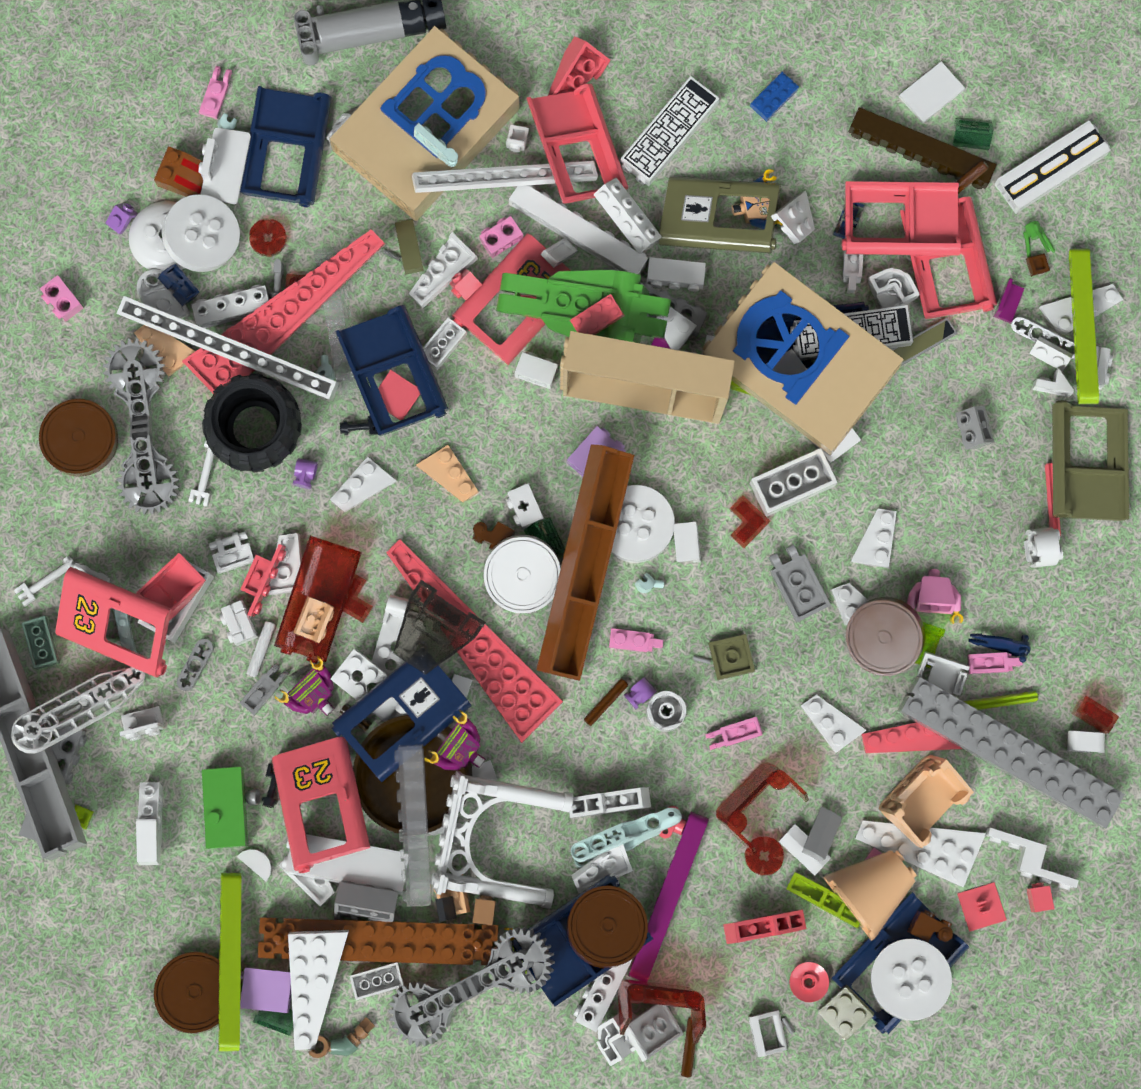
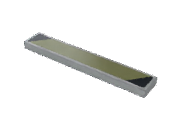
M945 318L912 337L913 343L911 346L898 347L891 350L904 359L901 365L903 366L952 338L957 332L949 319Z

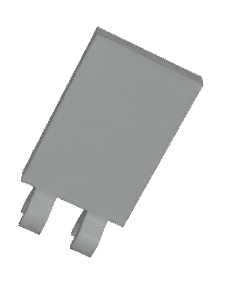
M793 544L786 548L792 561L782 565L777 553L768 558L775 568L770 573L797 623L831 606L806 555L799 556Z

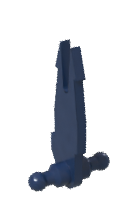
M982 633L970 634V637L976 639L968 640V642L977 646L981 645L993 650L1007 652L1011 656H1020L1019 661L1022 663L1026 662V656L1031 651V646L1028 642L1029 636L1026 634L1022 635V641H1015L1012 638L982 635Z

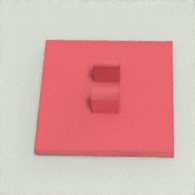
M392 370L389 371L378 388L388 413L398 420L405 418L420 395L415 385Z
M995 882L957 894L969 932L1007 920Z

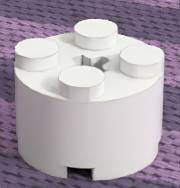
M1048 527L1026 531L1025 535H1028V540L1024 541L1027 562L1032 563L1030 565L1031 568L1057 565L1059 560L1063 559V550L1059 546L1060 532L1058 529Z
M662 691L655 694L649 701L646 716L650 725L656 730L662 732L673 731L684 721L686 705L679 695L670 691ZM664 707H666L667 710H671L669 716H666L665 714L661 713Z

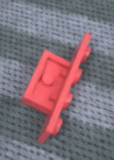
M278 544L271 561L255 555L240 589L255 596L247 615L255 617L256 614L260 613L263 606L261 604L263 597L268 595L271 588L269 584L277 576L279 570L277 566L285 558L286 546Z

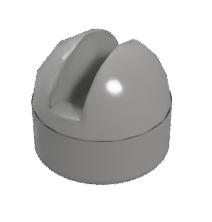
M251 789L245 793V799L248 804L259 805V789Z

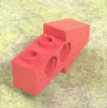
M803 910L723 924L727 944L807 929Z

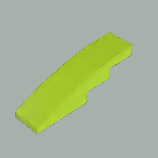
M797 872L794 873L786 890L859 929V921L839 895Z

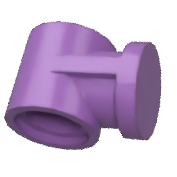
M298 458L294 471L296 480H293V485L311 489L312 485L310 483L311 480L315 479L318 462Z
M643 677L630 689L631 692L625 693L623 696L636 710L639 708L638 705L640 703L644 704L657 691Z

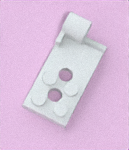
M390 594L387 601L382 628L372 662L387 674H391L394 671L386 669L385 664L388 660H394L397 664L395 669H397L415 653L426 616L407 610L409 599ZM395 641L402 644L399 652L391 650V644Z
M354 648L332 676L331 680L358 701L369 692V683L379 684L389 674ZM356 670L361 671L363 674V679L360 681L353 678V672ZM389 698L373 712L384 722L401 715H408L394 698Z

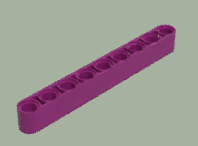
M692 811L689 814L682 837L675 850L674 858L671 861L667 876L661 887V892L654 905L653 913L648 921V932L653 937V940L644 945L635 956L632 968L628 974L631 978L647 983L707 827L709 821L707 817Z

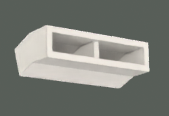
M794 824L779 842L811 873L816 875L831 857L827 854L826 859L819 862L811 856L802 853L808 836Z

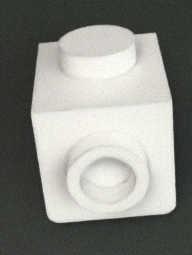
M510 125L506 148L513 152L525 151L529 128Z

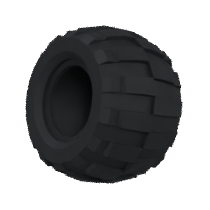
M250 373L249 376H234L230 378L229 382L224 385L220 384L213 391V396L207 400L203 410L202 429L207 445L221 462L241 472H263L264 469L276 467L283 463V460L289 454H292L301 435V412L295 398L282 383L274 378L264 377L262 374ZM249 407L265 408L273 414L276 420V434L269 442L257 448H247L241 445L235 438L233 430L236 417L241 411Z

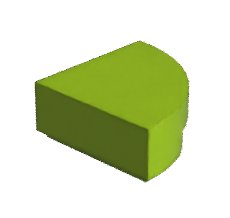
M75 804L74 809L81 828L87 830L94 811Z

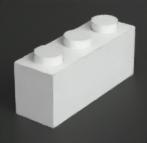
M649 257L647 283L654 288H661L664 285L669 286L673 290H679L680 287L688 288L689 291L697 292L699 289H703L706 263Z

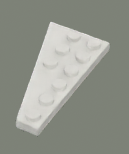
M862 821L855 839L883 852L890 850L893 852L898 851L903 856L905 862L960 887H964L986 833L930 828L929 831L932 833L931 841L928 845L920 848L894 824Z

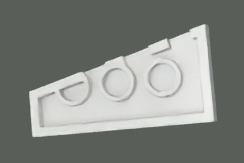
M452 232L446 244L440 248L439 254L428 265L429 268L425 274L421 275L409 292L410 297L423 309L449 285L456 273H461L477 261V256Z
M1113 284L1093 290L1094 318L1123 301V298ZM1071 297L1039 307L1054 331L1064 336L1073 331Z

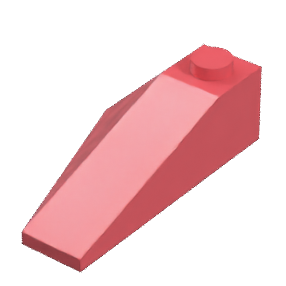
M574 36L564 52L548 96L573 92L579 86L589 82L593 77L597 80L604 72L610 59L588 42Z

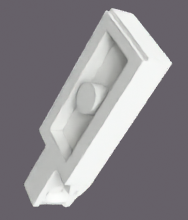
M844 251L842 278L843 282L847 283V293H855L856 283L860 284L863 254H845Z

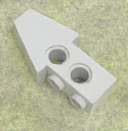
M160 782L140 783L138 819H136L137 863L139 865H160L163 787Z
M634 788L573 797L572 807L569 812L570 818L651 807L649 788Z

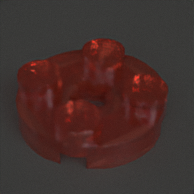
M274 219L259 220L250 229V245L257 254L272 257L279 254L285 248L287 242L286 231L278 221ZM265 234L268 235V236H269L270 234L273 235V236L271 237L272 240H271L270 242H269V241H267V242L264 241V240H265V238H264V235H265Z
M767 836L753 839L747 845L744 853L747 867L753 873L761 876L772 875L781 868L784 859V851L780 843L774 838ZM761 851L769 853L767 856L768 861L759 859Z

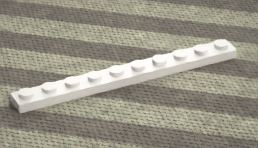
M594 161L565 163L571 182L596 181L598 178ZM549 164L414 172L412 174L415 193L555 184Z

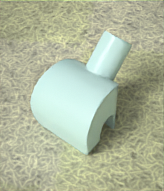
M224 113L218 120V128L234 130L237 120L233 118L231 122H228V115Z
M322 355L321 366L316 371V374L324 375V377L334 380L336 374L329 364L328 355Z
M648 573L644 574L645 576L643 577L646 582L639 579L635 583L637 590L641 593H648L653 587H664L663 580H654Z

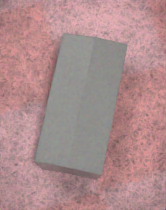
M821 807L802 853L811 856L819 862L825 860L842 817Z

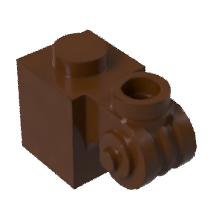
M477 522L473 527L474 534L472 539L479 544L487 543L490 545L489 549L492 550L502 540L514 536L515 530L497 522L492 531H487V526L484 522Z
M925 909L923 913L917 910L907 930L908 933L926 942H929L933 932H936V937L944 942L949 941L953 936L952 923L941 919L939 922L934 919L935 915Z

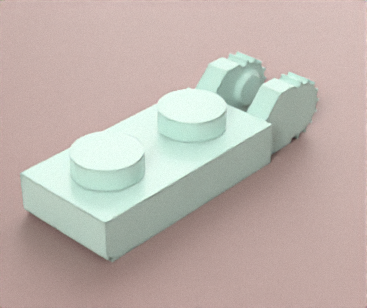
M418 123L414 127V137L446 165L448 164L450 167L456 166L458 153L453 148H447L441 139L435 138L428 127H423Z

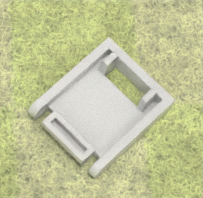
M925 651L916 677H922L926 663L932 665L927 681L951 695L953 693L960 696L968 675L960 669L969 670L970 666Z

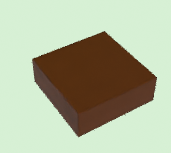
M1045 253L1026 259L1031 277L1050 271Z

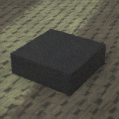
M453 896L435 899L439 922L457 918Z

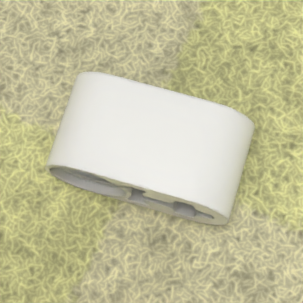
M1068 731L1067 751L1104 753L1105 733Z

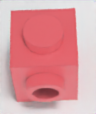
M464 269L461 273H456L449 283L453 288L451 292L458 299L461 297L464 300H467L482 286L479 280L467 269Z
M1043 882L1031 884L1032 888L1027 889L1031 912L1053 910L1054 904L1050 885L1044 886Z

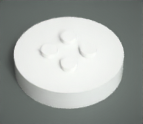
M191 195L179 200L170 209L163 222L162 239L168 254L179 265L192 271L208 272L220 268L232 257L239 244L240 230L235 215L226 204L211 196Z
M627 486L611 551L612 555L626 562L640 563L657 557L667 548L674 532L673 525L675 521L672 508L663 495L647 486Z
M530 535L508 537L499 542L486 559L484 582L487 592L495 603L514 613L537 611L545 607L554 598L561 570L560 562L554 550L537 537Z
M917 939L896 941L884 948L873 964L871 988L874 997L887 1013L898 1019L917 1021L928 1018L943 1007L950 995L952 976L948 962L938 949L927 942Z

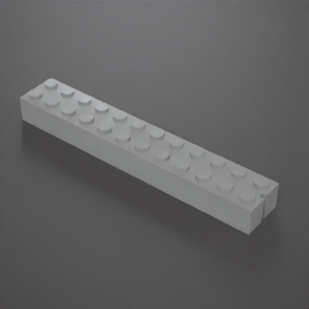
M0 628V742L42 858L54 860L67 854V851H73L86 845L87 841L52 746L33 754L20 751L13 744L11 739L13 724L21 715L33 710L37 705L9 631ZM40 737L39 739L44 743L48 741L45 737Z
M921 677L915 678L907 692L914 694V696H905L897 710L899 713L1100 828L1107 829L1125 795L1124 793Z

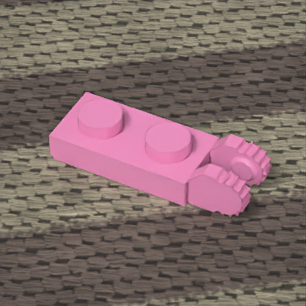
M216 66L199 110V114L215 119L219 116L232 75V70L227 69L223 82L218 81L221 73L220 66Z
M757 717L705 734L707 739L714 738L720 734L723 738V742L711 744L709 746L710 750L723 746L728 747L763 735Z

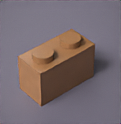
M480 895V899L475 900L473 923L494 924L496 901H492L493 897Z

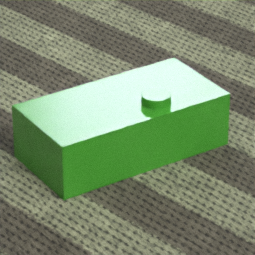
M229 767L202 770L206 849L248 846L244 768Z

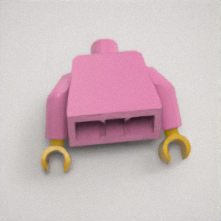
M938 569L929 570V576H923L921 582L916 583L909 592L907 604L915 609L916 612L952 614L950 616L952 624H954V617L958 616L959 623H962L963 616L959 614V611H961V594L951 584L949 578L940 577Z

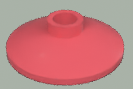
M813 962L801 963L794 968L790 975V989L799 1000L816 1002L827 993L829 978L824 968ZM807 978H810L812 980V984L810 986H807L805 984V980Z

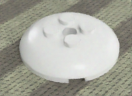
M160 201L153 203L141 210L131 224L129 230L131 252L135 259L148 270L159 269L164 271L173 264H176L181 270L185 269L171 258L161 238L164 219L176 202Z

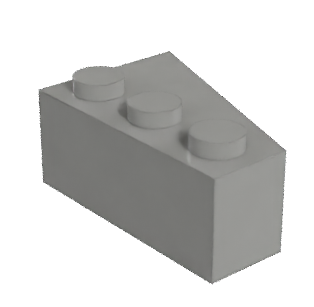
M350 881L339 882L335 900L334 920H340L342 916L351 917L353 921H357L358 917H369V921L393 922L398 892L390 888L379 889L372 885H356Z

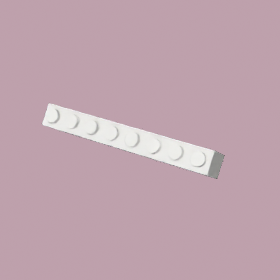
M533 185L517 186L509 198V205L618 271L640 275L648 263L647 255L644 252L639 254L626 241L617 240L611 232L607 230L604 232L599 229L595 222L584 220L580 213L576 211L571 212L565 204L559 201L556 203L547 193H540L535 190L536 188Z

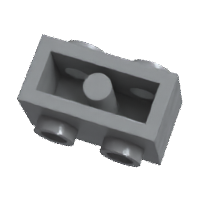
M973 406L956 413L957 425L960 428L962 443L966 450L978 449L994 443L985 406Z

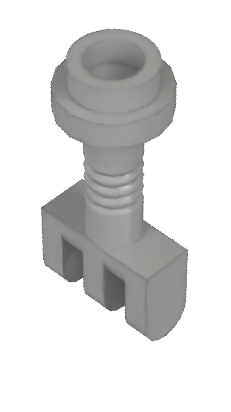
M279 259L274 261V292L269 295L271 299L281 292L284 265Z

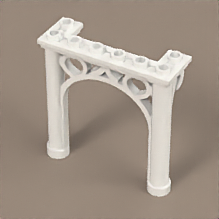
M456 771V775H452L450 787H453L452 795H448L447 798L448 814H444L443 818L444 834H440L439 837L441 849L440 853H437L435 857L437 869L436 873H432L431 884L435 892L441 895V893H445L446 889L456 892H466L541 905L542 908L550 909L554 897L553 889L495 880L483 875L476 868L471 858L470 835L474 823L480 814L495 803L511 801L570 812L573 803V793H559L466 776L460 771ZM477 794L493 796V798L482 804ZM469 797H473L477 801L478 808L473 813L467 814L463 810L464 801ZM458 812L463 817L470 818L469 821L465 820L462 826L455 828ZM454 836L460 840V846H464V850L454 849L451 851ZM456 854H463L467 860V863L460 870L452 868L453 857ZM471 868L478 878L462 876V874Z

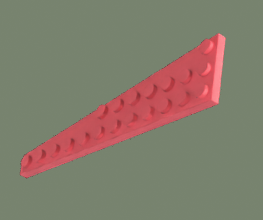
M372 229L348 247L323 262L315 270L310 271L305 277L287 287L257 308L253 313L244 317L236 325L228 328L221 335L272 355L385 243ZM202 348L182 361L213 394V391L220 384H226L230 381V378L237 375L249 376L250 373L255 371L252 368Z
M399 539L386 552L520 742L523 743L563 701Z

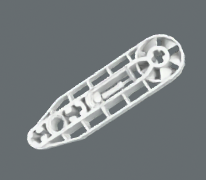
M133 667L100 673L21 715L13 724L11 731L13 744L25 753L34 754L47 749L120 709L142 686L145 680V673ZM101 678H110L99 685H97L95 682L96 680ZM91 684L92 688L82 694L78 692L79 689ZM119 684L122 686V689H116L113 685ZM74 693L75 698L64 704L62 703V698ZM119 698L123 699L119 705L111 708L110 703ZM55 702L58 705V707L50 710L47 713L43 710L44 708L48 707L49 705ZM102 707L107 709L106 712L96 717L92 714ZM77 711H80V712L74 714L73 716L67 718L68 716L72 715L73 713H75V712H77ZM88 716L90 720L77 727L75 722ZM69 725L73 728V730L62 736L58 734V731ZM40 737H45L48 741L44 743L39 739Z

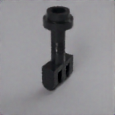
M368 416V422L348 424L347 420L340 422V434L348 435V431L369 430V436L378 435L371 416Z
M271 763L268 764L265 775L271 778L267 797H262V806L274 808V805H277V800L274 799L277 782L275 773L272 772L273 764Z

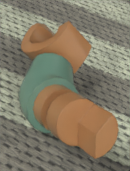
M365 1017L354 1029L355 1032H351L348 1036L345 1035L342 1038L332 1039L331 1042L324 1036H318V1040L324 1044V1050L321 1053H317L312 1049L308 1053L313 1058L324 1057L329 1052L332 1055L349 1056L358 1049L357 1046L361 1043L360 1040L365 1039L375 1025Z

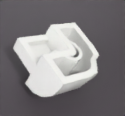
M885 269L868 278L871 292L874 298L877 299L881 309L907 305L920 295L909 274L900 269Z

